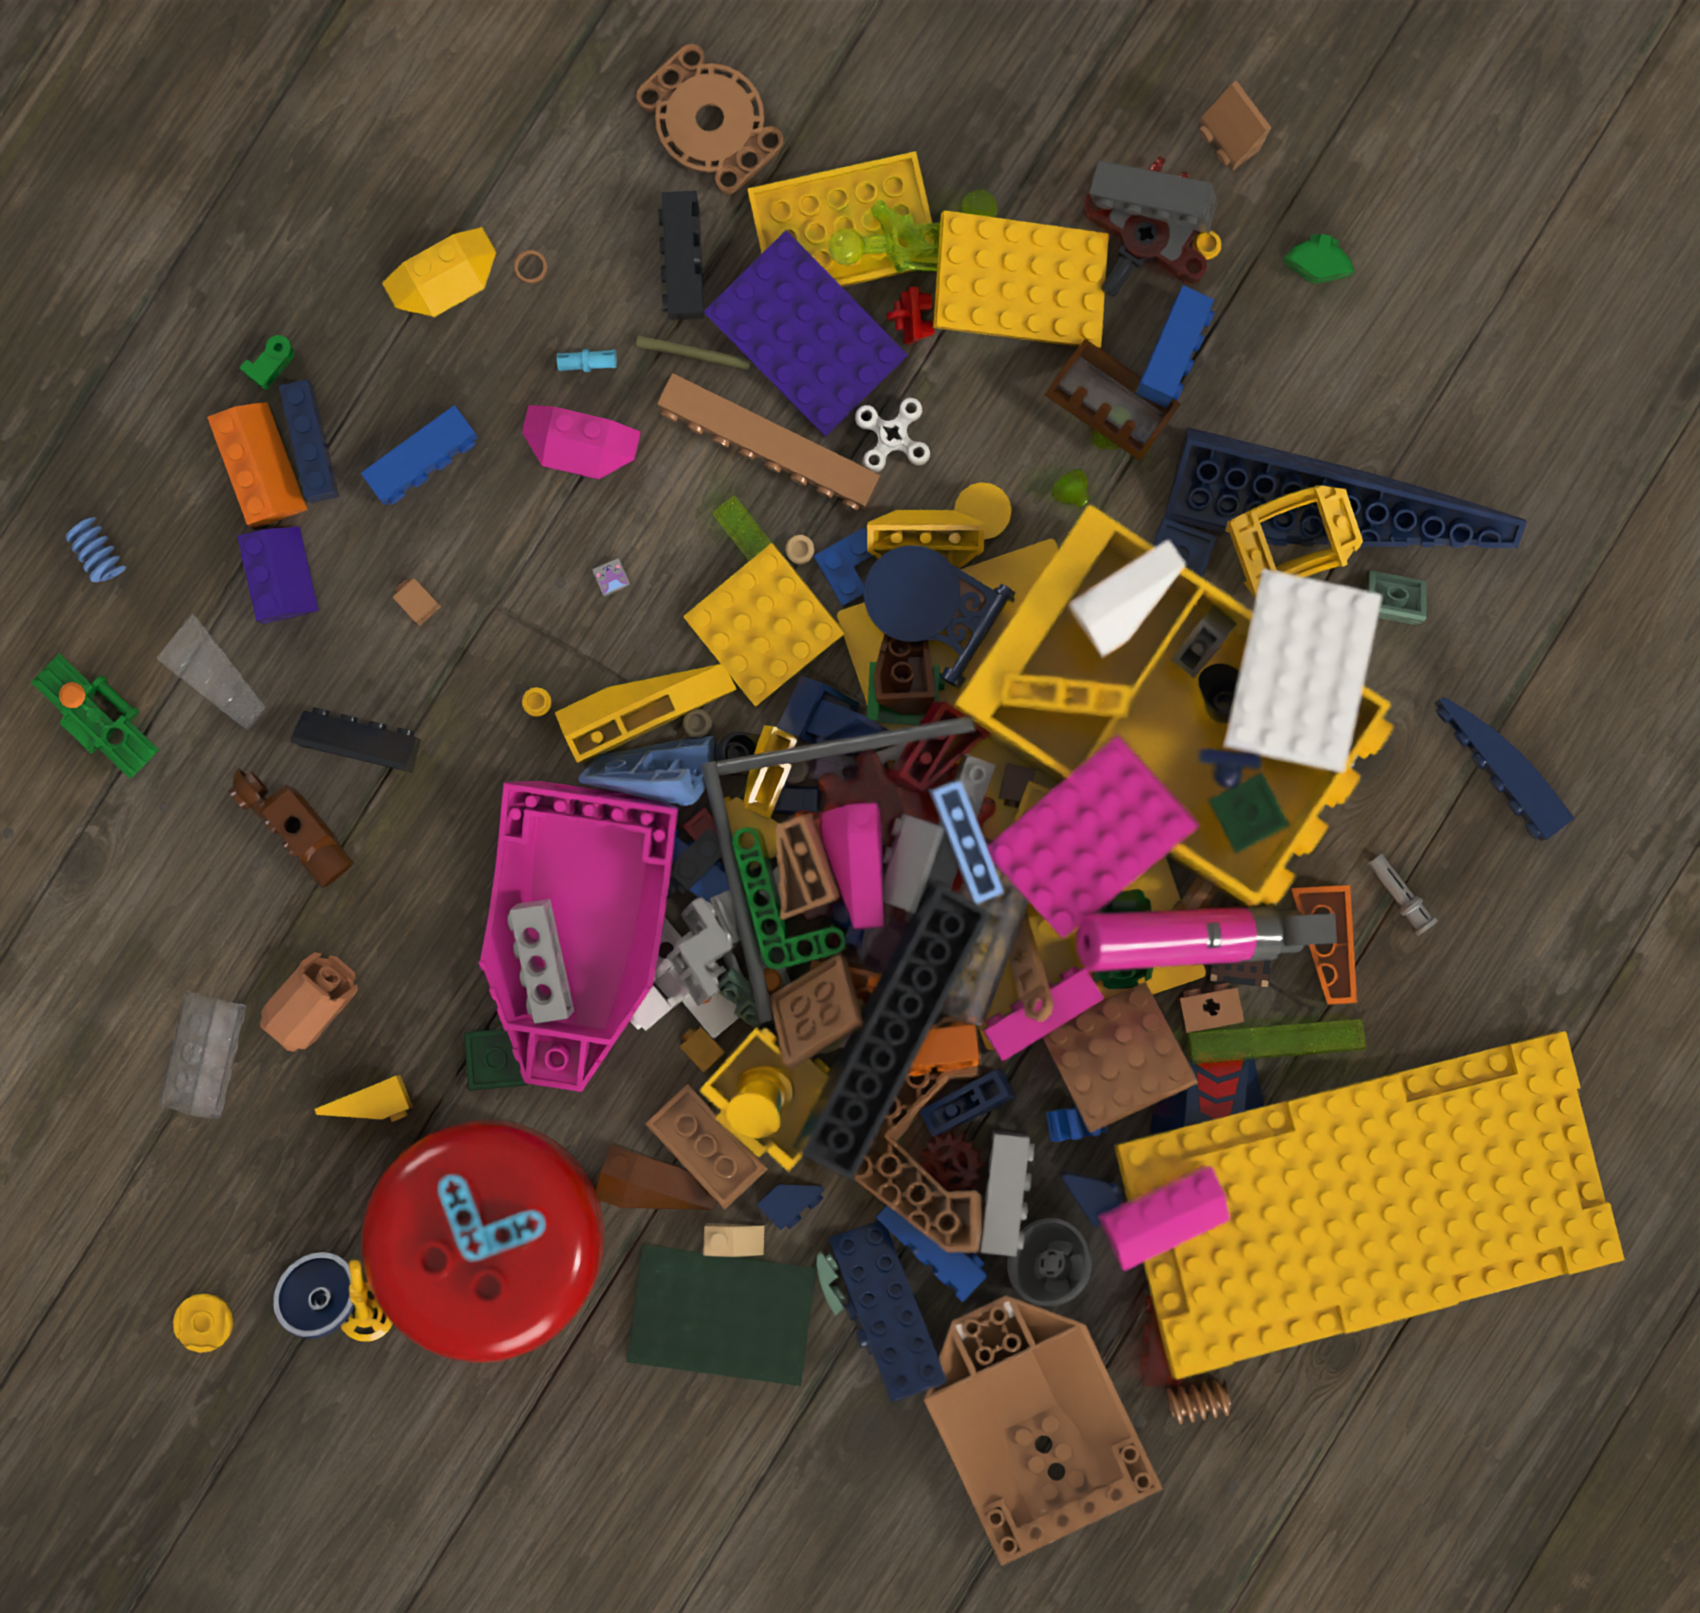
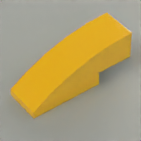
M764 725L754 754L794 748L798 738L774 726ZM782 764L749 770L743 808L770 819L792 765Z

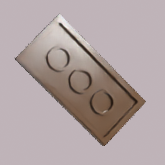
M687 1084L652 1116L645 1125L725 1210L767 1168L749 1148L716 1119L717 1114Z

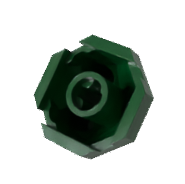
M1133 889L1130 891H1120L1094 914L1152 911L1151 902L1144 896V892L1140 889ZM1153 968L1092 971L1093 981L1099 983L1100 979L1103 981V986L1107 989H1131L1138 986L1139 979L1143 977L1145 981L1151 979Z

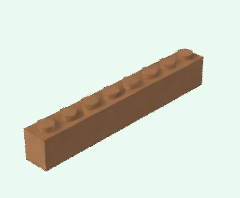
M673 373L657 403L658 409L662 411L661 415L668 420L676 422L677 419L688 423L686 427L689 430L700 435L704 431L714 436L712 440L721 446L728 448L729 444L740 449L738 452L740 455L750 460H754L757 457L765 461L764 466L774 472L780 473L782 469L792 474L790 479L804 486L808 482L816 486V491L825 497L832 498L833 495L843 499L842 504L854 511H858L859 508L866 510L880 482L881 475Z

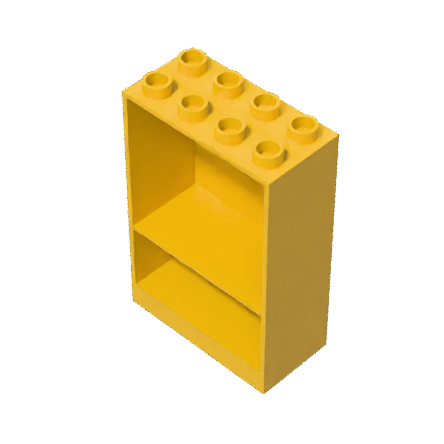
M1089 504L956 702L954 708L967 717L973 716L974 722L991 733L988 736L990 739L1058 784L1118 734L1199 824L1195 830L1165 855L1194 875L1200 876L1219 889L1218 891L1241 906L1258 905L1260 901L1267 906L1271 902L1276 904L1295 877V874L1284 868L1291 854L1294 853L1299 857L1303 853L1308 855L1317 845L1328 827L1326 823L1317 818L1323 806L1326 804L1333 808L1336 803L1342 805L1358 783L1361 775L1349 768L1356 756L1358 755L1362 759H1366L1370 753L1375 755L1390 735L1394 725L1382 717L1391 703L1364 685L1362 686L1345 771L1343 773L1224 747L1229 724L1215 722L1209 717L1205 710V703L1199 689L1198 679L1203 669L1218 663L1231 665L1241 671L1253 612L1183 567L1130 638L1102 657L1069 609V606L1073 601L1152 551L1155 547ZM1213 606H1216L1234 620L1237 625L1205 667L1193 678L1171 659L1202 618ZM1004 674L1053 677L1065 680L1096 682L1098 684L1129 686L1130 694L1127 717L1003 705L1001 701ZM1262 772L1290 826L1235 853L1207 800Z

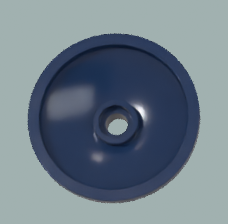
M325 1252L306 1255L291 1264L280 1277L274 1292L273 1305L279 1323L291 1334L308 1339L319 1338L338 1329L348 1319L355 1307L350 1301L349 1285L351 1284L349 1264L341 1257ZM324 1299H327V1301L325 1302V1304H323V1305L321 1306V1302H322Z

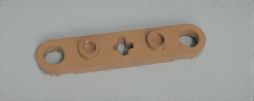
M1006 894L1002 896L1003 898L999 899L1000 902L996 903L998 906L995 908V911H997L995 915L1000 924L999 930L1019 998L1023 1002L1025 1015L1030 1019L1041 1022L1050 1016L1054 1005L1053 998L1029 924L1024 902L1017 896ZM1010 904L1014 905L1012 906L1014 910L1011 909L1012 913L1007 915V909ZM1041 999V1005L1043 1006H1040L1041 1010L1038 1009L1037 1012L1035 1010L1036 1004Z

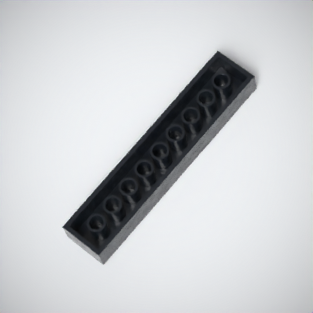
M929 882L916 912L913 913L861 1014L863 1026L851 1033L792 1147L793 1150L850 1180L854 1179L991 912L941 884Z

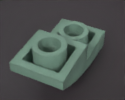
M730 968L718 980V993L737 1005L733 1014L754 1028H759L765 1022H759L751 983L736 970Z
M823 1251L817 1253L818 1276L824 1296L836 1315L845 1309L843 1301L846 1300L839 1286L836 1284L832 1287L830 1284L838 1278L836 1270L839 1269V1266L831 1254L825 1256Z

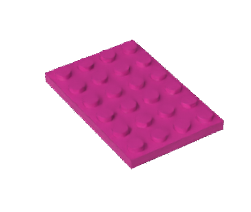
M1117 734L986 847L991 860L1064 939L1081 925V920L1085 915L1094 914L1195 830L1199 824Z

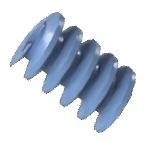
M91 517L75 525L67 533L66 541L73 543L71 549L73 552L79 553L77 559L79 562L85 563L83 569L91 573L89 579L92 582H101L119 575L126 569V566H115L120 560V556H109L114 550V546H103L109 538L108 536H97L103 528L101 526L92 527L91 525L97 518Z

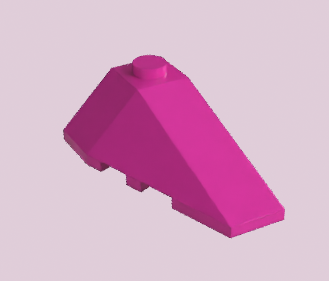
M877 803L845 805L821 814L822 843L854 929L883 928L881 811Z

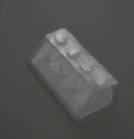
M185 990L159 1105L191 1116L220 1120L221 1112L225 1105L228 1082L232 1075L231 1069L234 1056L238 1049L241 1025L245 1019V1004Z

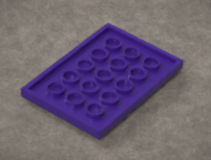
M787 230L704 311L707 317L825 437L908 356Z

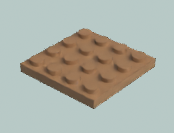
M1146 982L1088 1008L1042 1037L1089 1133L1197 1084V1079Z

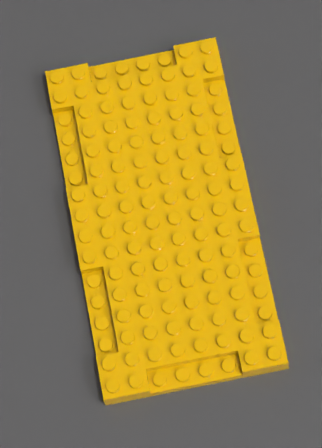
M1557 1031L1114 1144L1128 1201L1206 1165L1212 1166L1227 1202L1230 1216L1229 1221L1143 1262L1171 1377L1179 1379L1228 1366L1235 1361L1341 1333L1356 1332L1454 1306L1461 1301L1625 1260L1611 1205L1609 1202H1606L1577 1091L1580 1088L1566 1031Z

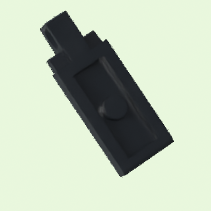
M709 828L672 864L668 899L677 890L681 894L686 890L689 891L722 857L718 837Z

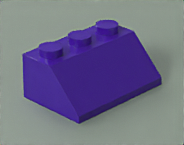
M300 527L264 529L237 536L256 621L261 624H267L319 611Z

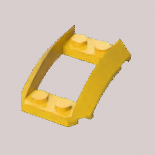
M1320 485L1262 504L1228 521L1225 530L1231 535L1247 580L1244 584L1255 599L1263 569L1305 578L1327 569L1348 565L1347 560L1352 552H1357L1363 543L1346 489ZM1316 502L1331 547L1295 558L1275 567L1260 523L1288 510Z

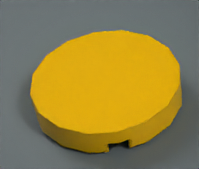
M984 482L972 484L961 491L954 508L955 511L984 522V541L996 538L1006 529L1010 522L1012 511L1009 498L1004 491L994 484Z
M209 1293L195 1294L184 1300L176 1309L173 1319L174 1333L188 1350L199 1353L212 1351L223 1345L230 1336L233 1327L232 1312L227 1303L216 1295Z

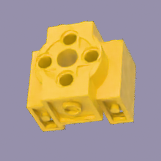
M757 1027L700 1091L722 1110L716 1116V1119L758 1158L767 1151L789 1171L802 1157V1154L793 1150L792 1147L829 1077L828 1072L831 1068L817 1057L815 1060L809 1058L793 1069H790L784 1064L781 1047L775 1043L779 1038L767 1027L763 1030ZM774 1067L786 1072L792 1079L794 1085L793 1098L786 1110L780 1113V1125L777 1131L762 1138L744 1136L732 1128L726 1114L730 1101L738 1095L737 1080L743 1072L749 1069Z

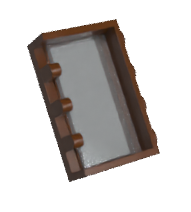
M1086 339L1060 370L1045 394L1053 402L1140 461L1181 405L1172 399L1167 408L1135 394L1142 377Z

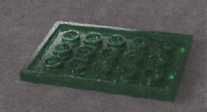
M643 1244L626 1362L801 1386L817 1268L740 1257L704 1256L703 1252Z

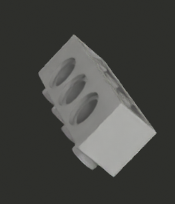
M549 898L518 903L509 910L508 925L515 934L514 953L521 962V984L527 989V1012L529 1015H532L534 1024L567 1019L574 1012V1006L551 900ZM527 928L536 929L539 939L530 937ZM533 957H541L545 962V967L536 965ZM540 984L547 985L551 990V995L544 994L540 990Z

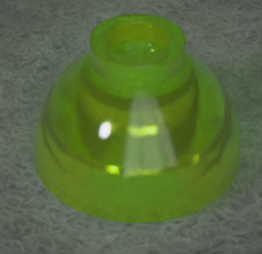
M1073 469L1064 474L1054 484L1051 496L1062 504L1075 505L1076 508L1086 504L1090 499V496L1087 494L1089 483L1083 469Z

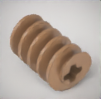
M1216 1379L1212 1380L1211 1389H1209L1206 1382H1201L1199 1391L1194 1384H1189L1188 1393L1185 1392L1182 1386H1178L1176 1396L1170 1388L1166 1389L1171 1417H1175L1180 1425L1183 1424L1184 1415L1188 1416L1191 1423L1195 1421L1196 1413H1199L1202 1420H1206L1207 1411H1210L1214 1418H1218L1219 1409H1222L1224 1414L1229 1416L1230 1399L1225 1379H1223L1222 1387Z

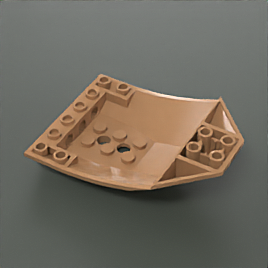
M1004 1296L952 1321L939 1358L946 1376V1382L928 1389L924 1402L962 1479L1001 1566L1162 1490V1486L1085 1324L1008 1296ZM1048 1436L1051 1439L1052 1449L1048 1453H1040L1036 1450L1035 1441L1038 1437ZM1053 1463H1060L1065 1468V1475L1060 1480H1053L1048 1475V1468Z

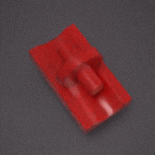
M909 287L908 291L901 292V301H894V311L886 314L888 321H895L896 331L903 330L904 345L914 344L921 339L930 338L935 334L933 321L921 320L920 311H929L932 308V294L919 292L918 287Z

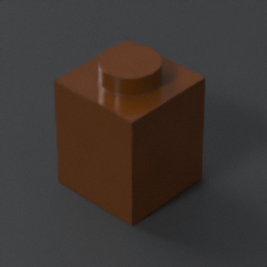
M1010 763L1006 764L998 798L1004 800V806L1018 809L1028 781H1034L1036 769Z

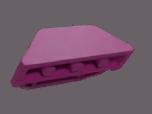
M529 405L522 434L543 467L599 480L634 461L641 431L609 419L563 408Z

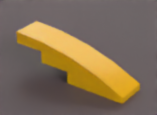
M1004 674L1001 704L1127 717L1130 687L1098 684L1089 681L1065 680L1063 678Z

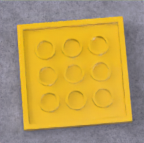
M774 543L769 544L683 616L717 660L724 664L730 676L755 707L760 705L846 634Z

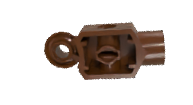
M240 768L237 769L233 777V787L229 790L231 796L244 810L251 807L260 819L266 817L263 821L273 834L278 833L285 839L282 843L284 848L293 857L296 855L298 858H301L300 863L322 889L332 884L354 864L353 860L343 850L335 834L294 787L285 785L267 799L265 795L269 791L252 771L246 774ZM299 819L301 828L295 833L293 825Z

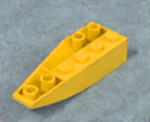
M717 664L607 687L555 712V715L576 762L581 765L737 689L725 665Z

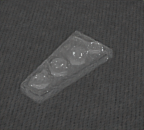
M193 613L156 658L248 731L251 730L267 709Z

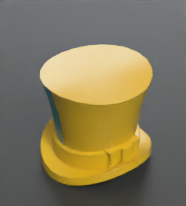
M756 1067L743 1072L737 1080L738 1095L730 1101L727 1107L728 1122L734 1130L744 1136L752 1138L767 1137L777 1131L780 1125V1113L786 1110L793 1098V1081L786 1072L774 1067Z

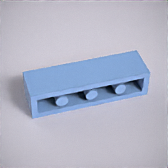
M957 779L929 790L971 900L977 904L1004 893L961 780Z

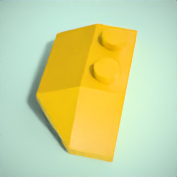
M482 227L456 233L403 262L382 284L396 309L436 317L485 289L497 252Z
M895 510L867 522V551L879 559L885 553L898 547L909 545L922 546L936 551L950 564L959 569L976 555L978 556L984 552L985 525L984 522L955 510Z

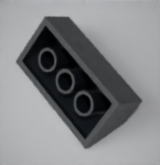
M313 707L312 712L303 711L290 739V743L301 747L413 773L421 739L414 737L415 731L398 727L397 732L385 730L386 724L369 721L368 726L358 724L357 717L341 714L340 719L329 717L330 711Z

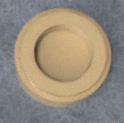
M804 535L791 537L785 547L786 556L792 563L797 565L808 563L814 555L813 542Z

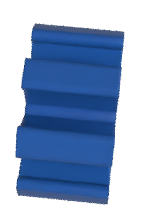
M1076 1106L1046 1112L1051 1141L1074 1140L1084 1136H1096L1109 1132L1107 1125L1089 1133Z

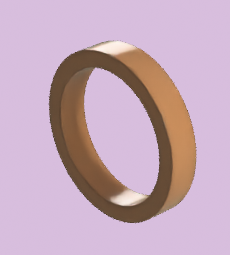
M528 250L516 258L514 268L521 281L533 284L544 278L547 272V263L539 252ZM535 255L542 260L543 271L540 276L534 279H526L521 276L518 265L523 257Z

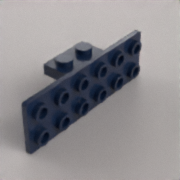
M878 1220L831 1237L829 1243L849 1292L848 1304H845L847 1315L850 1321H856L859 1330L855 1331L860 1347H866L868 1355L873 1354L890 1400L895 1402L944 1384L946 1376L887 1228Z

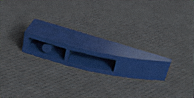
M1445 697L1435 702V705L1438 707L1436 709L1437 715L1444 723L1447 724L1449 722L1455 729L1453 734L1457 741L1463 747L1466 745L1473 753L1471 758L1481 770L1486 769L1491 776L1489 779L1491 785L1499 793L1503 791L1509 799L1507 805L1515 815H1521L1527 822L1525 828L1534 839L1539 838L1540 841L1547 840L1575 819L1539 771L1496 730L1471 712Z

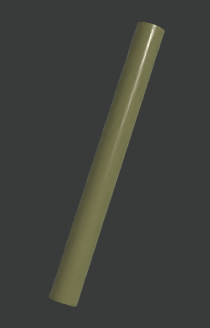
M639 335L637 337L636 347L745 370L750 368L751 361L748 358Z

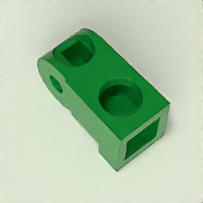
M282 335L272 336L266 343L265 351L253 364L246 359L239 368L247 377L267 391L292 361L294 348L286 337Z

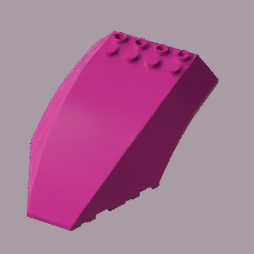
M547 781L504 783L495 874L479 965L481 970L485 972L490 986V994L492 999L496 1001L498 1015L504 1030L509 1035L513 1046L512 1051L515 1059L520 1064V1072L524 1083L582 1092L651 990L658 961L669 892L677 807L626 793ZM550 898L574 1012L567 1019L534 1024L533 1017L528 1014L526 1008L528 994L526 987H523L521 984L520 971L522 967L520 959H517L514 953V942H516L514 931H511L508 925V914L510 913L509 910L518 903ZM527 928L530 937L539 939L536 929ZM533 957L536 965L545 967V962L541 957ZM540 984V990L546 995H551L550 988L545 984Z

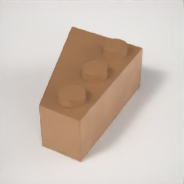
M806 814L777 825V856L780 867L779 892H781L782 910H780L781 920L842 897L812 814Z

